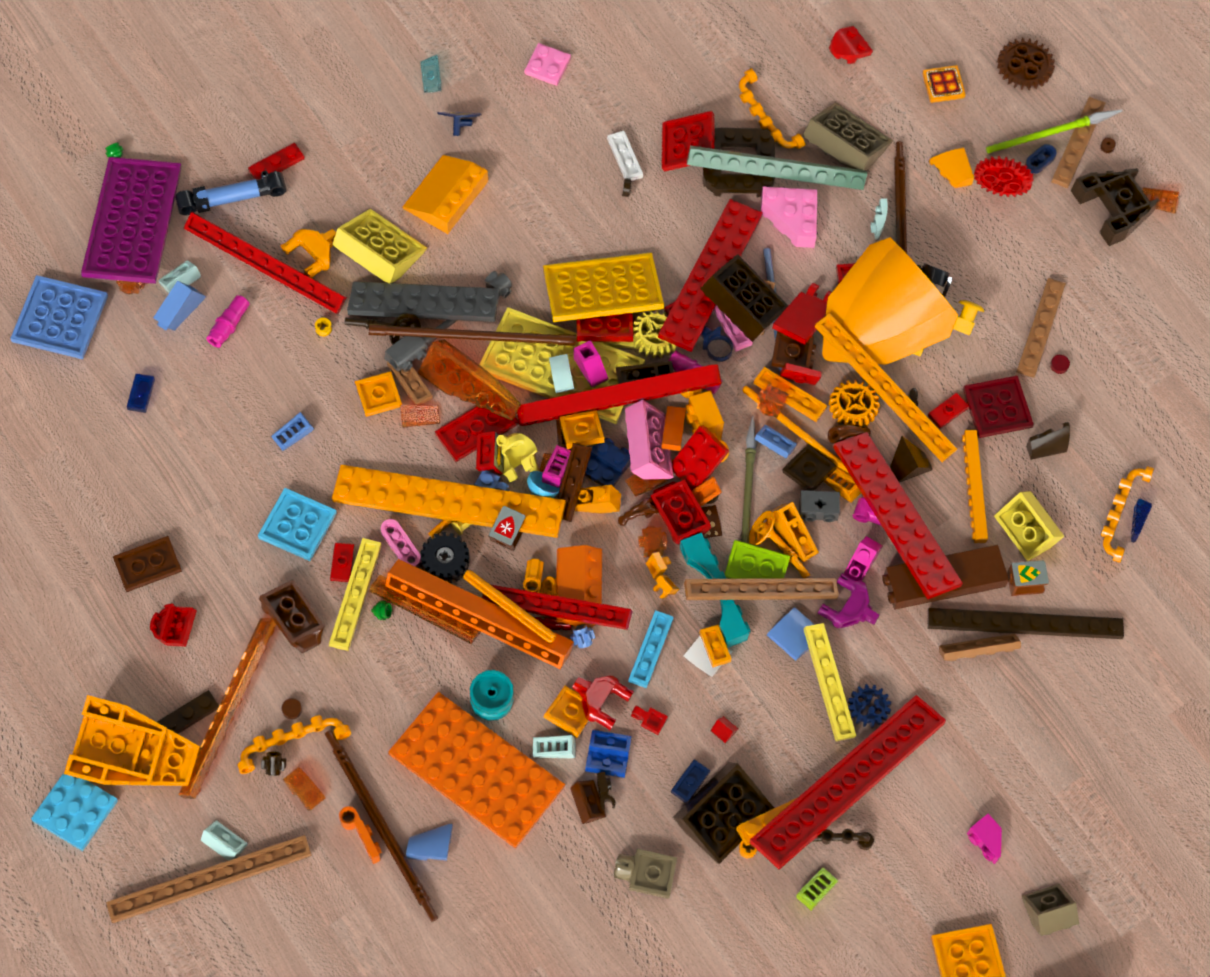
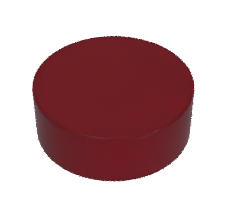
M1064 355L1054 356L1050 363L1051 370L1057 374H1064L1070 366L1069 359Z

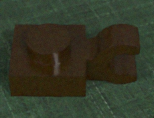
M605 772L597 773L601 809L605 810L604 803L607 801L611 802L612 808H615L616 801L608 793V790H612L610 778H606Z

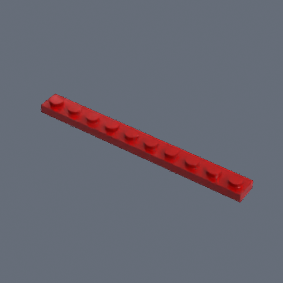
M190 213L183 229L330 311L339 314L347 297L198 214Z

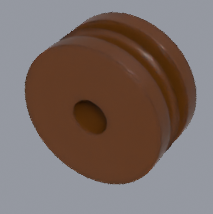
M1109 137L1104 138L1100 149L1104 153H1112L1116 146L1115 140Z

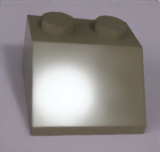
M1060 884L1022 895V900L1031 923L1041 936L1050 935L1053 932L1069 929L1079 924L1076 902Z

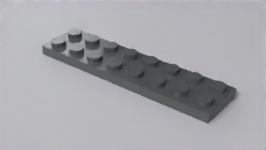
M353 281L347 312L348 315L398 317L402 314L410 313L422 319L495 322L500 290L499 288Z

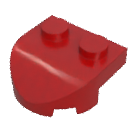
M855 26L837 30L829 46L832 55L838 60L840 58L847 60V64H855L858 58L870 56L873 52Z
M166 604L163 610L159 613L155 612L150 622V630L156 639L167 646L186 647L197 610L193 607H176L174 604Z

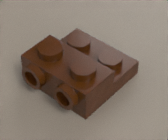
M777 331L771 366L783 368L786 363L813 369L814 360L810 359L811 355H815L816 344H813L814 336L804 345Z

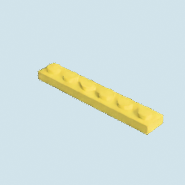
M362 538L330 638V647L349 651L382 546L381 542Z
M824 623L806 626L803 630L835 741L856 737L855 729Z

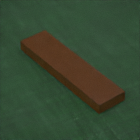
M576 443L572 445L557 498L566 502L562 520L572 522L592 451L591 447Z

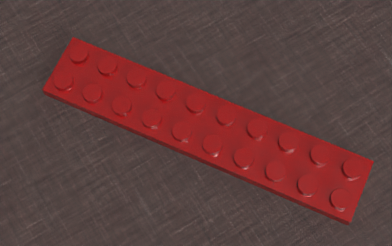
M729 199L658 333V338L687 351H693L716 306L700 288L714 273L737 254L740 257L742 256L762 218L763 212Z
M865 432L835 443L833 446L834 450L926 598L931 599L961 587V579L869 434Z

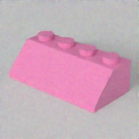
M644 400L626 408L625 421L627 423L631 471L642 479L673 478L671 452L668 449H661L666 414Z

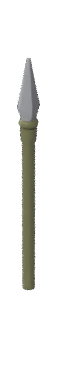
M754 416L751 418L746 437V472L741 542L748 544L753 467L757 445Z

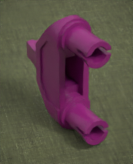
M842 573L841 577L837 580V584L851 591L848 601L839 612L823 603L817 614L831 621L832 625L836 628L858 624L859 621H867L875 625L879 614L873 611V607L869 605L870 600L866 583L862 580L856 581Z

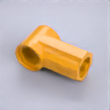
M539 559L527 560L523 590L540 593L544 562ZM529 587H534V588H536V589H535V590H529L528 588H529Z

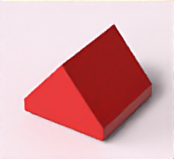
M724 716L719 718L711 729V732L725 744L738 731V728Z

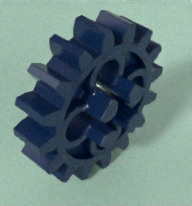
M865 684L864 689L859 686L857 692H852V698L848 700V703L851 704L848 706V709L853 711L851 718H857L856 724L861 721L863 722V727H866L868 723L873 728L875 723L880 726L882 720H887V714L891 712V709L888 708L891 705V701H886L889 695L882 694L883 688L876 690V685H873L871 689L868 684ZM872 697H877L878 699L874 701L873 706L869 707L867 715H862L861 713L864 712L866 706L871 703ZM863 698L864 701L860 702L858 699ZM879 710L881 713L876 714L875 711Z

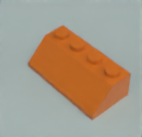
M580 545L557 549L556 596L602 604L601 548ZM556 617V622L574 626L586 624L587 628H592L596 625Z

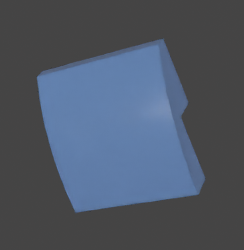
M794 607L768 632L767 636L796 661L809 649L803 629L806 626L815 624Z

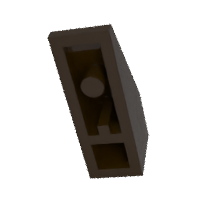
M672 361L616 367L618 384L674 373Z

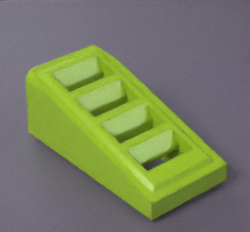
M822 868L797 893L796 898L812 911L838 883V880L825 868ZM824 875L831 883L827 884L821 876ZM817 880L826 887L824 890L815 883ZM812 886L820 892L819 895L811 889ZM807 891L815 897L814 900L806 894Z

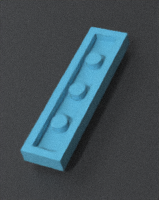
M655 610L628 682L644 688L648 687L672 625L673 616Z

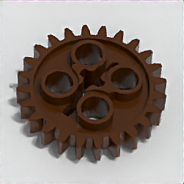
M1024 38L1021 39V42L1015 39L1014 44L1009 41L1008 45H1004L1003 49L1000 50L997 59V68L1000 69L999 74H1004L1003 80L1009 79L1008 85L1013 82L1014 88L1020 85L1021 90H1023L1024 86H1027L1028 90H1030L1031 86L1037 89L1038 84L1043 87L1044 82L1048 83L1049 78L1052 77L1055 68V60L1052 59L1053 54H1048L1049 48L1043 49L1044 44L1037 45V40L1031 43V38L1028 39V42H1025Z

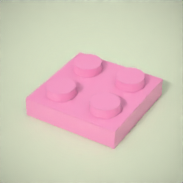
M538 43L525 68V74L557 86L571 59V54Z

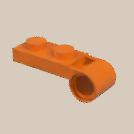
M351 806L342 808L339 813L342 827L346 830L356 828L372 863L375 864L381 861L379 854L382 851L377 842L373 843L370 837L373 833L369 824L364 825L355 808ZM353 815L354 819L347 822L344 820V817Z

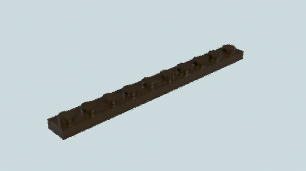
M928 608L927 610L928 629L1123 639L1124 637L1123 618Z

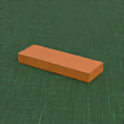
M667 406L661 449L681 450L686 408Z

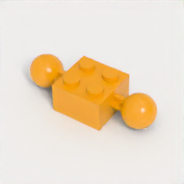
M702 389L680 393L684 398L689 399L688 405H686L687 413L685 416L687 423L693 427L692 434L695 433L700 425H704L729 450L727 443L721 440L724 421L711 390L701 393ZM728 452V454L725 456V458L721 461V463L724 462V461L728 458L729 452Z

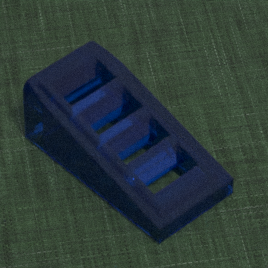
M1138 498L1134 506L1131 542L1133 543L1137 541L1152 508L1151 503Z

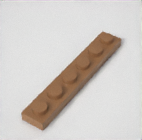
M1089 96L1080 118L1090 116L1095 112H1102L1106 103ZM1096 124L1074 129L1052 178V183L1068 189Z
M1048 278L1016 371L1017 373L1032 378L1035 377L1066 283Z

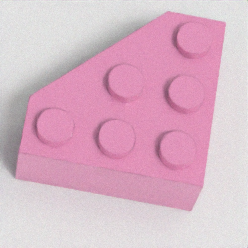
M763 187L761 195V212H763V216L768 218L773 223V226L783 235L785 234L796 247L814 248L817 234V190Z

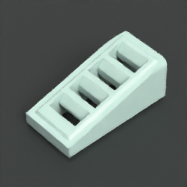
M573 735L533 737V757L575 758L576 740ZM540 743H544V752H540ZM549 743H552L551 752H549ZM557 743H560V751H557ZM565 743H568L567 751H565Z

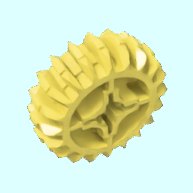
M658 310L655 314L649 311L648 315L643 312L641 317L638 316L633 323L634 348H639V353L645 352L646 357L649 354L652 355L653 359L656 355L660 358L664 355L668 357L670 352H674L677 347L658 338V333L667 318L665 312L662 315L659 314ZM646 328V335L643 336L641 330Z

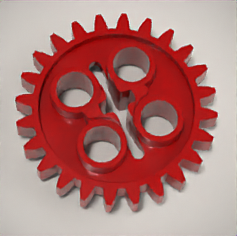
M991 156L990 160L987 158L984 161L980 160L974 171V180H977L976 184H981V188H987L986 192L993 191V195L999 193L1001 197L1003 194H1006L1007 197L1011 194L1014 197L1017 194L1022 196L1023 192L1027 193L1028 190H1031L1034 179L1031 169H1027V165L1021 166V162L1016 163L1015 159L1010 161L1007 157L1001 159L1000 156L997 159Z

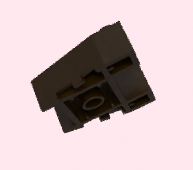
M1137 168L1125 169L1124 172L1106 171V173L1102 174L1091 172L1077 178L1072 186L1071 192L1079 204L1099 197L1112 215V218L1105 220L1099 232L1108 246L1125 240L1155 211L1160 201L1159 198L1149 201L1135 181L1139 171Z

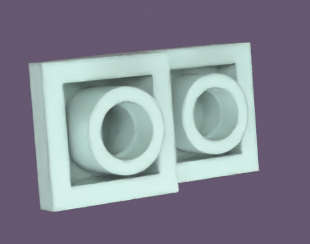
M887 198L880 199L879 205L875 208L876 215L874 221L870 224L871 233H874L875 240H879L883 232L888 210Z
M563 354L550 357L549 362L555 392L573 390L574 384L568 355Z

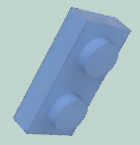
M764 425L755 436L756 441L786 459L795 450L797 443L767 425Z

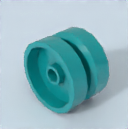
M488 670L478 674L472 680L470 702L474 713L482 719L493 721L505 717L511 711L514 699L513 684L509 677L502 672Z

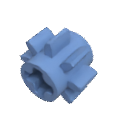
M586 624L574 627V633L570 634L571 640L574 641V646L578 645L579 648L589 647L592 645L591 639L596 638L591 627L587 628Z

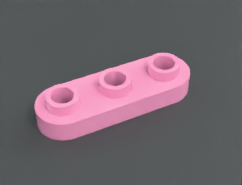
M385 520L381 525V534L397 558L409 563V559H414L415 561L409 564L418 568L421 563V556L396 520ZM389 529H393V530H394L393 533H388L387 531H388ZM403 544L404 547L399 548L398 545Z

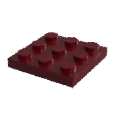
M1018 375L965 385L963 387L978 438L1033 428L1034 423Z

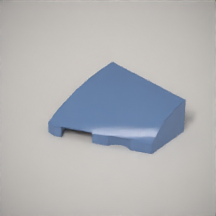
M447 824L409 837L406 857L425 861L427 859L447 861L453 824Z

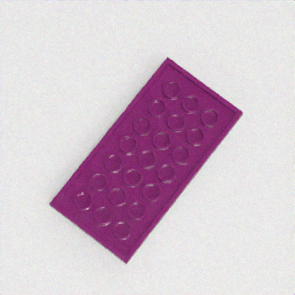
M109 157L81 270L82 277L156 284L181 174V163Z

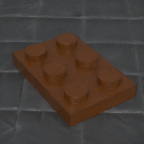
M169 536L113 556L126 593L182 572Z

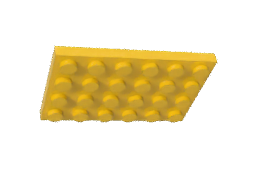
M652 253L543 265L553 322L664 309L663 297Z

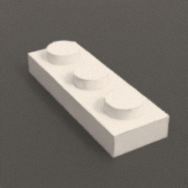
M625 131L608 135L607 140L624 179L627 178L634 181L643 178V172Z

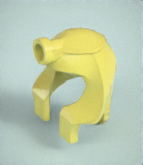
M513 433L508 436L499 435L497 437V444L502 446L503 475L508 478L509 482H513L518 478L514 470L518 465L522 464L526 472L540 471L535 457L538 451L530 438L522 433Z

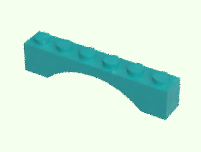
M702 533L680 540L679 549L687 565L699 571L707 579H726L724 572H720L718 568L719 563L716 555H712L710 551L709 540L707 538L704 539ZM720 600L722 613L719 628L727 648L747 641L750 627L741 617L742 610L740 606L736 605L734 600Z

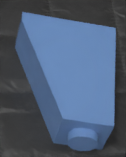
M177 281L153 318L158 321L157 325L162 329L167 330L169 328L175 331L206 296L194 287Z

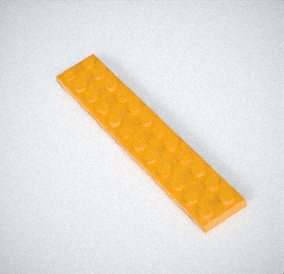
M340 465L332 495V501L337 503L455 522L460 521L461 523L493 527L502 507L506 506L526 516L519 532L555 538L559 536L566 504L565 500L347 465Z

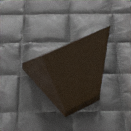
M901 436L890 465V469L899 483L933 469L925 453Z

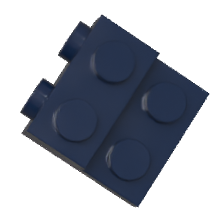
M605 438V443L595 444L592 447L585 476L601 486L612 485L614 487L631 464L628 449L624 447L619 449L614 446L615 443L610 438Z

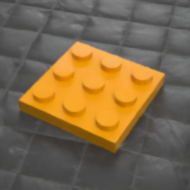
M992 924L931 936L941 977H1006Z

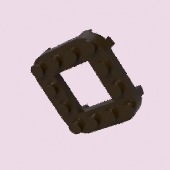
M714 128V149L721 150V147H756V155L775 158V141L769 130L759 128ZM703 167V186L713 192L714 196L721 197V193H751L761 197L763 187H774L775 177L754 174H721L719 169Z

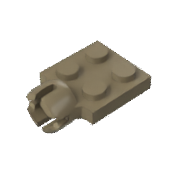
M637 849L634 856L619 854L615 863L614 877L629 882V890L669 899L677 857Z

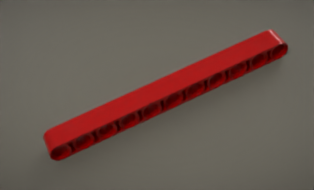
M712 364L516 406L519 426H527L560 419L561 416L595 410L599 411L637 403L641 400L647 401L714 387L722 384L718 364Z

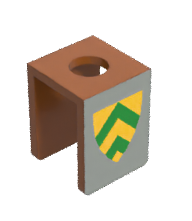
M1044 560L1011 563L1007 572L1011 596L1042 594L1045 592L1044 585L1049 583Z

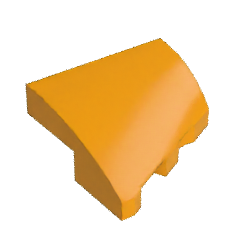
M964 147L929 159V163L931 165L934 164L940 170V174L947 178L954 188L972 185L974 175Z

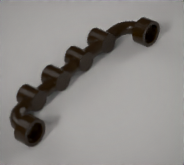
M825 829L812 842L830 844L832 841H842L845 844H850L852 841H857L860 849L869 850L874 844V837L868 832L854 833L851 829H845L842 833H833L832 830Z

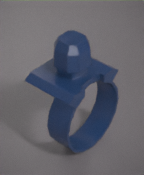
M705 326L701 337L704 339L702 350H707V355L714 361L723 362L728 360L733 351L731 340L726 336L720 335L721 327H717L712 331L708 326ZM713 340H723L730 345L731 352L725 357H716L710 353L708 345Z

